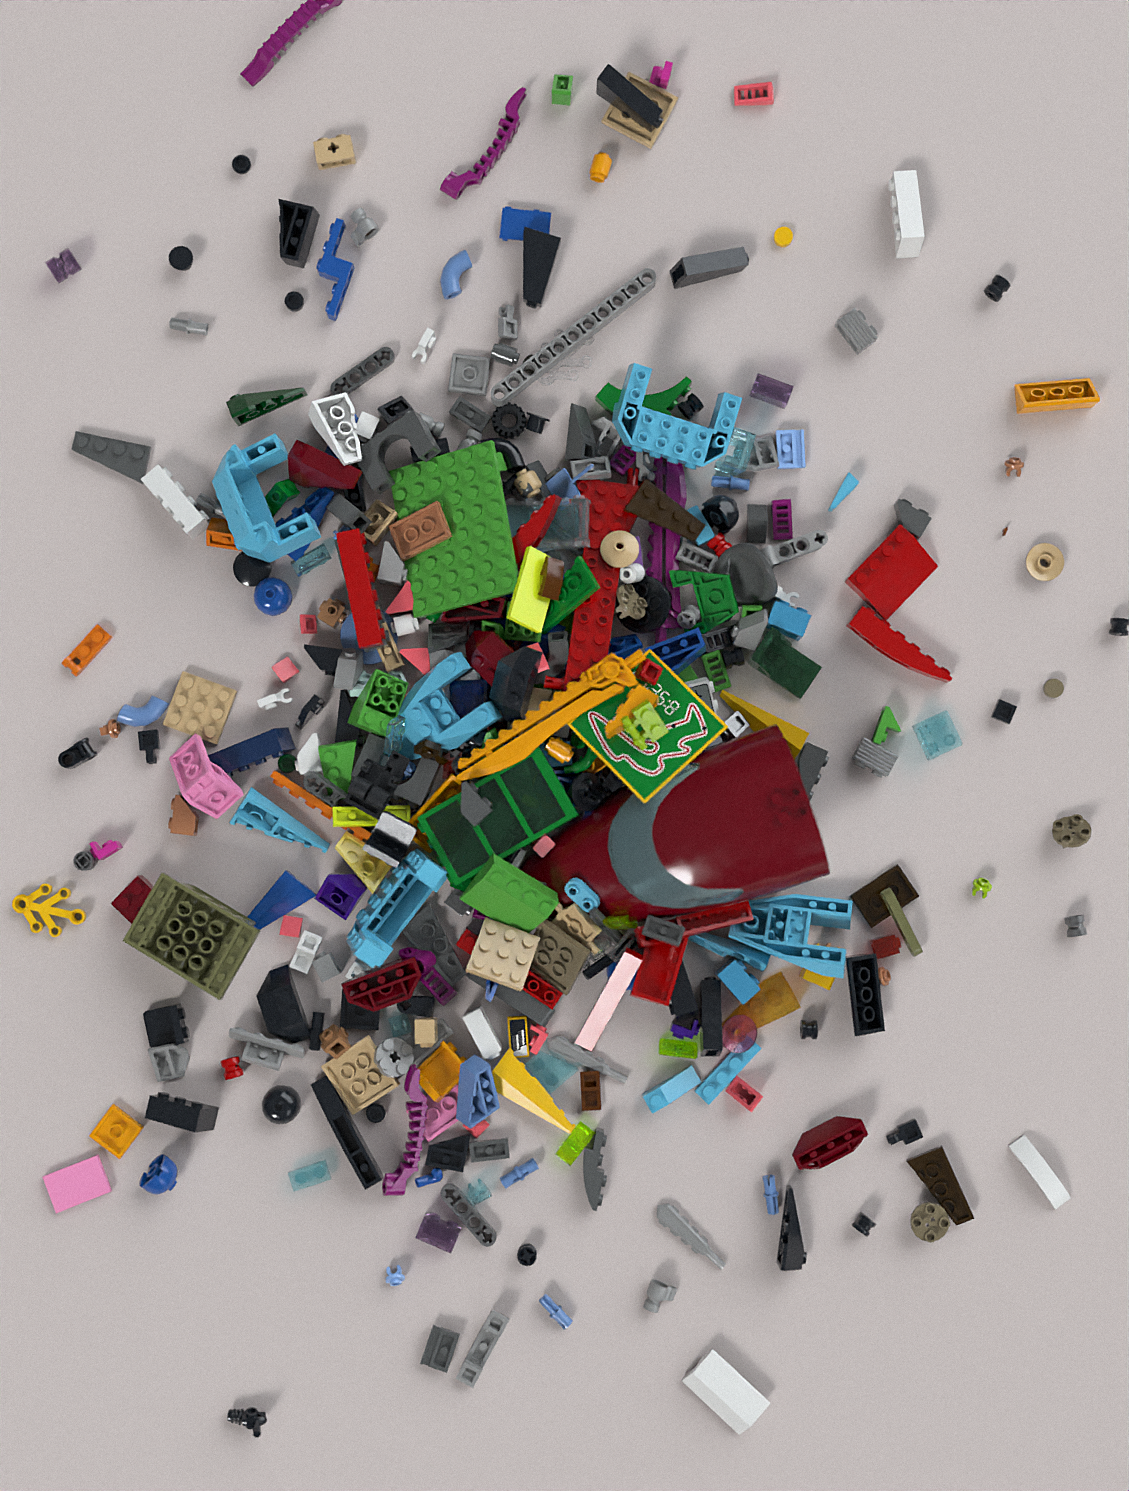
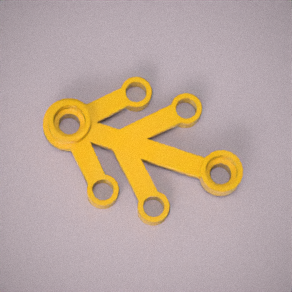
M42 884L38 890L30 895L20 894L13 899L12 907L14 911L24 914L30 924L31 931L34 933L41 932L43 924L35 919L31 910L39 912L52 937L60 936L62 928L55 924L50 914L68 918L75 925L82 924L86 920V913L82 909L69 911L51 907L60 900L68 899L71 896V891L68 888H61L57 894L41 904L34 903L33 901L42 895H49L52 892L50 884ZM44 886L49 888L47 893L43 891ZM63 890L67 891L66 897L62 896ZM22 900L25 901V907L23 908L20 906V901ZM77 913H80L82 915V918L80 920L76 919ZM36 923L40 926L39 930L34 929ZM54 928L58 929L57 935L53 934Z

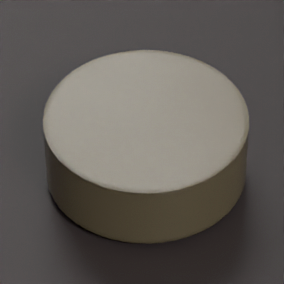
M1050 679L1045 682L1043 691L1047 697L1057 698L1062 695L1064 686L1060 680Z

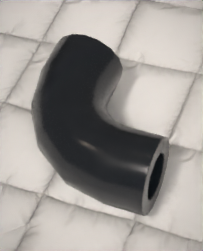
M502 438L479 440V444L490 440L494 441L496 453H502L508 473H516L525 469V462L519 449L510 441Z

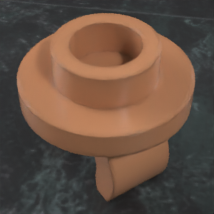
M1016 457L1006 460V475L1010 476L1011 470L1016 469V475L1020 477V468L1024 467V462Z
M110 719L108 725H104L99 730L101 736L110 734L112 738H117L121 732V727L115 719Z
M879 967V983L887 986L891 980L890 972L884 967Z

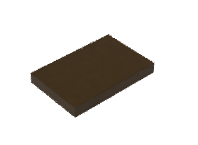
M898 864L850 895V898L870 928L891 916L880 894L881 891L890 888L901 908L919 897Z

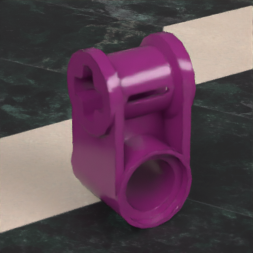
M412 947L403 948L398 951L401 959L415 956L421 974H424L436 964V957L431 951L414 949Z

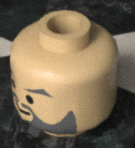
M524 469L516 474L517 478L514 480V485L521 497L530 499L541 492L542 483L535 471Z

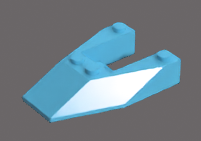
M461 652L453 653L437 664L414 684L404 698L391 736L386 737L394 751L410 760L421 758L422 756L414 753V746L425 739L440 744L441 749H456L474 735L476 736L502 718L501 713L493 702L489 701L460 719L442 691V688L471 669Z
M800 894L750 900L749 904L754 919L730 926V938L820 975L844 978L846 949L809 945L807 943L810 925L850 930L853 901Z

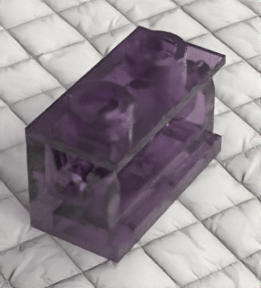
M758 373L749 396L785 409L794 386Z
M430 1212V1214L425 1213L415 1238L451 1253L461 1231V1228L458 1227L459 1224L452 1220L446 1222L440 1219V1215Z

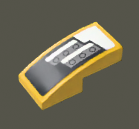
M527 1016L507 1017L509 1048L514 1051L513 1055L516 1058L529 1057Z

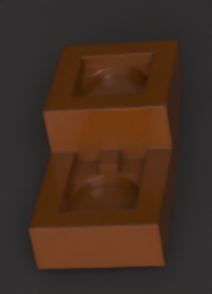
M546 556L540 573L544 577L538 595L558 601L563 581L564 561Z
M599 1071L580 1072L582 1111L601 1110Z

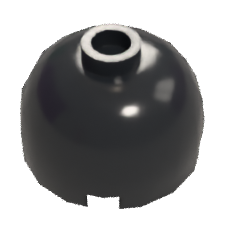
M715 495L702 504L704 506L701 510L703 516L711 528L715 526L719 529L718 533H728L737 524L739 510L734 499L725 495Z
M277 1085L269 1089L262 1100V1111L265 1117L275 1124H287L293 1121L299 1114L301 1107V1098L298 1092L292 1087Z

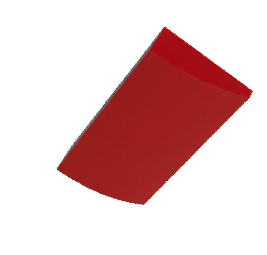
M689 936L681 939L679 947L664 942L643 949L642 955L644 957L636 972L630 992L631 997L669 1006Z

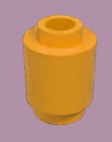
M599 152V154L594 155L589 171L592 181L604 183L605 179H607L612 159L609 158L608 154Z
M551 737L544 749L548 752L549 756L562 764L565 761L569 762L574 754L571 751L573 749L572 746L554 737Z

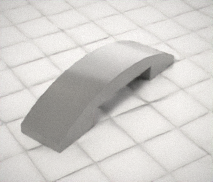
M494 1310L490 1312L457 1374V1380L472 1388L474 1387L496 1342L509 1322V1318Z

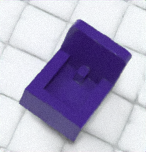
M694 1018L690 1029L671 1023L669 1030L673 1032L672 1036L683 1039L685 1036L693 1039L694 1035H698L700 1029L699 1020Z

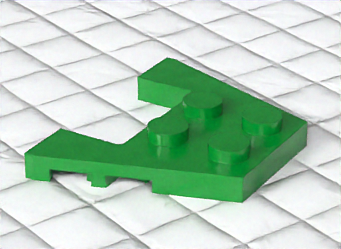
M684 570L669 571L673 588L693 584L702 621L695 623L691 629L684 628L685 633L699 628L701 635L739 612L730 574Z

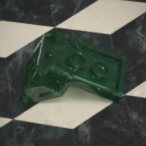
M772 627L766 633L747 663L801 699L822 667L791 647L792 643L777 629Z

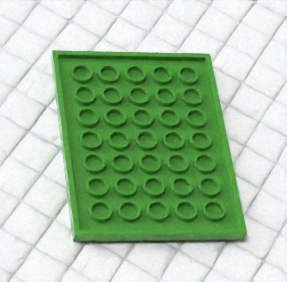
M486 441L433 457L427 462L420 461L389 471L395 482L391 489L395 511L398 513L397 521L438 501L453 536L404 561L405 569L408 570L407 580L411 583L414 618L419 619L514 593L519 574L494 441Z

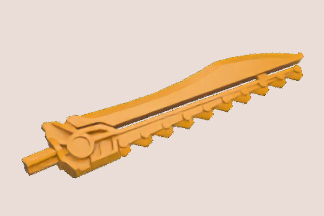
M641 649L626 659L618 657L613 653L609 654L586 670V672H583L580 676V682H569L566 686L567 691H555L552 696L553 700L541 701L538 711L528 710L525 715L526 719L514 720L511 730L501 729L498 733V739H487L484 743L485 748H474L470 758H460L457 763L458 768L461 770L486 755L484 759L458 774L456 778L462 781L486 776L508 768L527 758L540 744L571 720L614 695L624 692L625 686L633 687L638 685V681L631 669L644 661L646 656ZM592 688H593V689L603 690V691L592 690V691L588 692L587 694H585V695L582 696L581 698L577 699L576 701H574L573 703L569 704V705L566 706L565 708L561 709L560 711H558V712L555 713L554 715L550 716V717L547 718L546 720L542 721L541 723H539V724L536 725L535 727L531 728V729L528 730L527 732L523 733L522 735H520L519 737L515 738L514 740H512V741L509 742L508 744L504 745V746L501 747L500 749H498V750H496L495 752H493V750H495L496 748L500 747L501 745H503V744L506 743L507 741L511 740V739L514 738L515 736H517V735H519L520 733H522L523 731L527 730L528 728H530V727L533 726L534 724H536V723H538L539 721H541L542 719L546 718L547 716H549V715L552 714L553 712L557 711V710L560 709L561 707L565 706V705L568 704L569 702L573 701L574 699H576V698L579 697L580 695L584 694V693L587 692L588 690H590V689H592Z

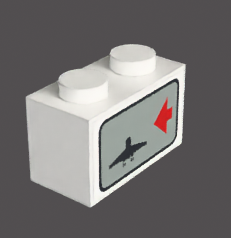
M707 677L684 682L716 714L719 707L717 700H713L712 693L715 692L713 682L709 681Z

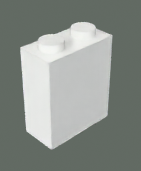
M482 1006L464 1014L462 1018L483 1058L489 1057L492 1060L499 1056L503 1046Z

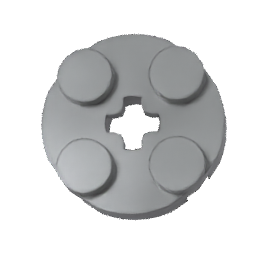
M399 1038L386 1039L379 1044L374 1052V1062L380 1069V1073L390 1078L406 1074L413 1063L412 1046ZM393 1053H395L398 1057V1060H396L394 1063L392 1062V1058H389V1055H392Z

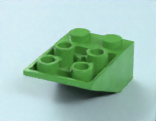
M375 669L353 705L347 723L379 737H390L409 683Z

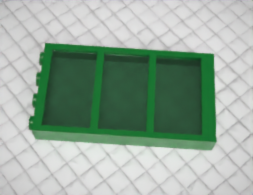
M537 747L522 761L495 772L474 784L480 790L477 793L481 798L486 797L493 804L491 806L493 812L477 827H474L461 813V792L417 817L419 821L417 826L429 838L426 841L431 850L435 849L438 856L436 859L440 866H445L448 872L446 877L449 882L458 886L476 876L493 853L505 859L579 816L543 751L540 747Z

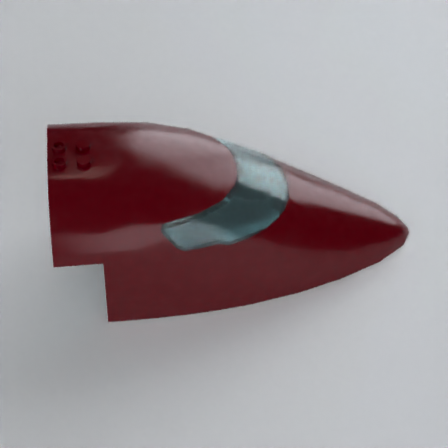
M777 724L702 751L645 804L627 785L605 797L595 810L583 811L579 816L556 831L550 837L555 846L544 857L533 852L519 869L557 892L558 901L564 908L574 903L566 894L565 885L572 878L581 879L598 895L600 905L597 909L612 924L646 921L648 915L659 919H666L714 909L782 891L830 874L824 843L791 750ZM554 909L547 920L553 921L558 912Z

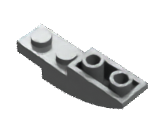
M596 1128L593 1147L585 1146L583 1155L585 1190L593 1211H597V1207L602 1205L603 1194H600L601 1187H605L607 1175H604V1169L597 1168L602 1165L603 1155L600 1154L601 1146L605 1147L607 1135H604V1129Z

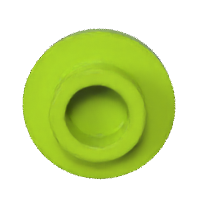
M985 878L974 879L972 895L975 896L976 892L980 890L983 891L982 898L985 899L987 892L991 891L992 885Z

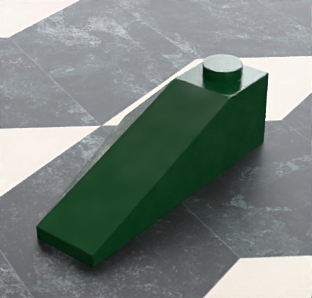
M304 387L242 395L236 394L230 397V400L226 403L232 419L238 426H241L305 397L307 393Z

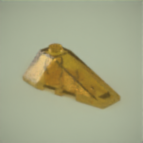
M781 971L763 980L758 986L761 990L744 1005L741 1003L722 1022V1026L730 1041L801 1008L793 990Z

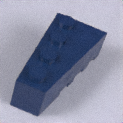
M288 727L274 728L212 753L208 757L210 762L221 767L231 777L235 771L239 770L240 773L249 770L251 765L256 764L258 766L264 764L268 759L281 757L284 753L292 751L296 747Z

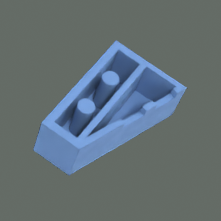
M476 1054L460 1064L456 1119L470 1129L500 1108L490 1064Z

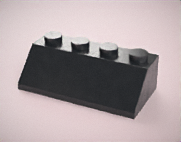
M876 953L846 956L854 1036L885 1031Z

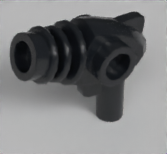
M254 1407L246 1409L245 1412L243 1408L241 1410L237 1409V1411L234 1408L229 1409L227 1421L231 1423L235 1421V1424L238 1423L239 1426L242 1424L247 1429H253V1436L258 1438L261 1436V1426L267 1422L265 1412H259Z

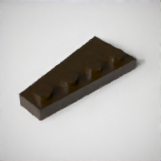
M647 479L643 480L623 509L627 513L637 515L643 520L655 523V525L661 528L664 527L690 541H696L706 526Z

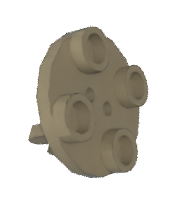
M631 584L621 585L617 588L616 594L619 605L615 608L614 612H621L620 619L629 615L634 619H641L645 615V608L647 607L645 599L638 596Z
M1079 814L1063 817L1053 822V838L1058 844L1062 845L1063 849L1067 847H1080L1091 838V826Z
M926 1202L914 1209L911 1214L910 1225L918 1238L932 1243L944 1237L950 1226V1220L943 1207L937 1203Z

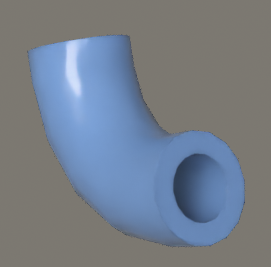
M466 249L451 257L442 269L440 284L444 299H451L462 293L459 284L460 276L464 271L472 268Z
M152 695L148 703L143 707L135 708L125 704L118 714L117 721L134 727L149 725L160 718L169 703Z

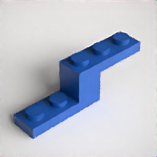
M336 218L335 223H332L330 226V238L324 243V254L322 259L319 258L316 267L320 277L338 282L333 285V297L331 301L327 302L325 309L328 318L334 321L337 320L355 269L353 263L335 257L346 227L344 220Z

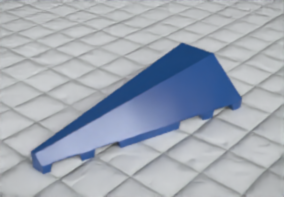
M285 870L247 917L256 922L255 928L261 930L314 898L317 894L292 873Z

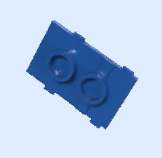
M509 206L502 207L499 238L502 241H508V239L523 241L524 227L549 234L551 212H541L537 209H534V211L512 209Z

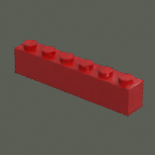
M359 528L338 532L336 537L359 648L364 649L384 645L383 639H386L384 628H380L379 623L382 620L380 609L376 608L375 603L378 601L377 591L372 589L371 583L374 582L373 572L368 569V564L371 563L370 556L364 550V545L367 544L365 533H361Z

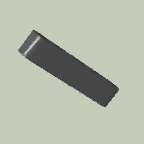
M469 972L466 974L469 979L486 989L485 978ZM502 984L497 986L495 996L543 1027H546L555 1013L554 1009L549 1008L524 990L518 991Z

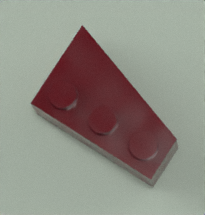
M496 597L443 612L441 621L451 623L505 619L507 604L510 600Z

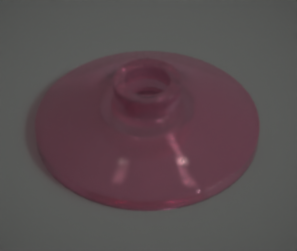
M735 1015L729 1018L722 1027L723 1046L730 1052L743 1053L749 1050L756 1041L757 1027L754 1021L745 1015Z

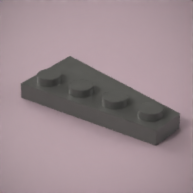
M78 431L75 432L71 450L144 484L141 478L146 475L151 453L150 446Z

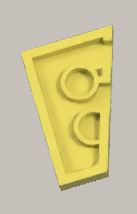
M346 831L336 844L335 849L369 891L374 894L392 866L362 850L365 843Z

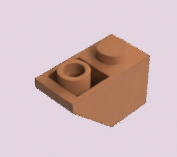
M175 795V798L171 801L173 816L170 817L168 828L171 829L170 833L197 836L199 816L191 805L183 799L182 795Z

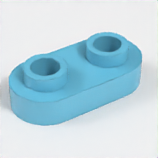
M572 878L565 885L566 894L583 911L589 912V910L598 908L600 905L598 895L581 879Z

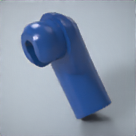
M434 1168L431 1174L415 1178L417 1188L440 1182L443 1178L442 1170Z

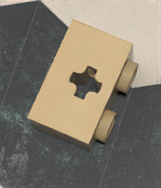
M340 134L336 138H320L313 142L319 170L356 164L350 135Z
M437 1017L415 1019V1044H420V1047H432L438 1041Z

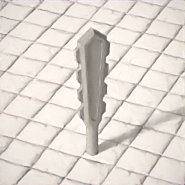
M555 1036L546 1040L548 1050L552 1053L553 1057L558 1059L564 1058L567 1063H576L583 1070L588 1068L590 1071H599V1074H606L622 1083L626 1082L628 1076L609 1068L603 1058H595L592 1052L588 1050L583 1051L581 1046L576 1043H569V1039L563 1036Z
M657 1205V1218L661 1225L669 1227L670 1232L675 1236H680L681 1241L685 1245H691V1249L696 1254L700 1253L707 1256L720 1269L726 1265L710 1249L708 1240L704 1236H700L698 1234L699 1231L694 1226L689 1225V1220L685 1216L679 1215V1210L674 1205Z

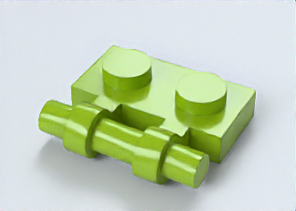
M648 699L631 710L635 717L629 719L628 716L621 718L624 724L623 728L627 733H630L633 743L640 750L647 748L645 739L648 737L653 743L669 732ZM639 724L643 728L641 732H638L636 726Z

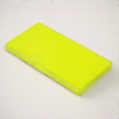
M529 546L526 547L506 618L535 633H541L550 599L542 597L538 593L544 577L540 573L545 558L548 555Z

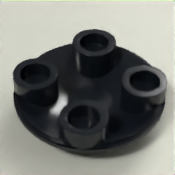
M243 551L237 555L233 563V572L236 579L249 587L257 586L259 582L268 578L272 571L270 562L248 556Z

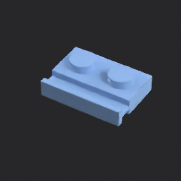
M804 429L776 430V454L779 461L777 469L805 468Z

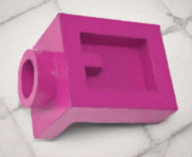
M666 61L664 67L654 66L649 82L657 87L667 89L673 63Z
M109 840L102 845V849L97 842L92 841L89 843L91 854L99 860H105L123 848L119 841Z

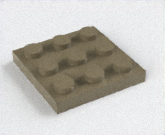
M546 919L538 925L534 935L540 937L529 969L563 994L568 995L591 951Z

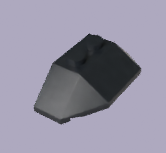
M524 646L498 660L489 698L499 710L504 720L512 723L514 720H525L543 652Z
M289 965L270 970L256 995L268 1033L291 1043L310 1039V1027Z

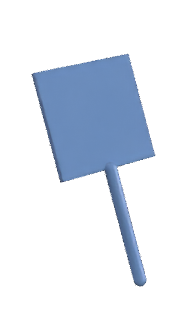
M590 464L573 479H571L567 470L563 468L545 483L552 495L555 494L561 498L559 504L561 511L581 496L574 482L593 468L594 464Z

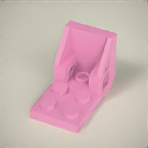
M196 733L169 757L182 796L190 805L215 819H218L244 795L242 789L221 767L210 762L201 736Z

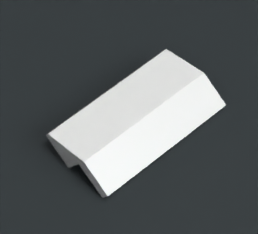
M713 1349L702 1356L696 1368L687 1373L682 1379L684 1384L738 1434L750 1428L770 1404L767 1399Z

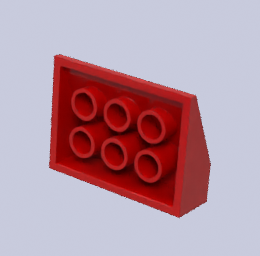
M900 524L846 579L845 583L878 615L887 620L935 571L938 565L916 538Z

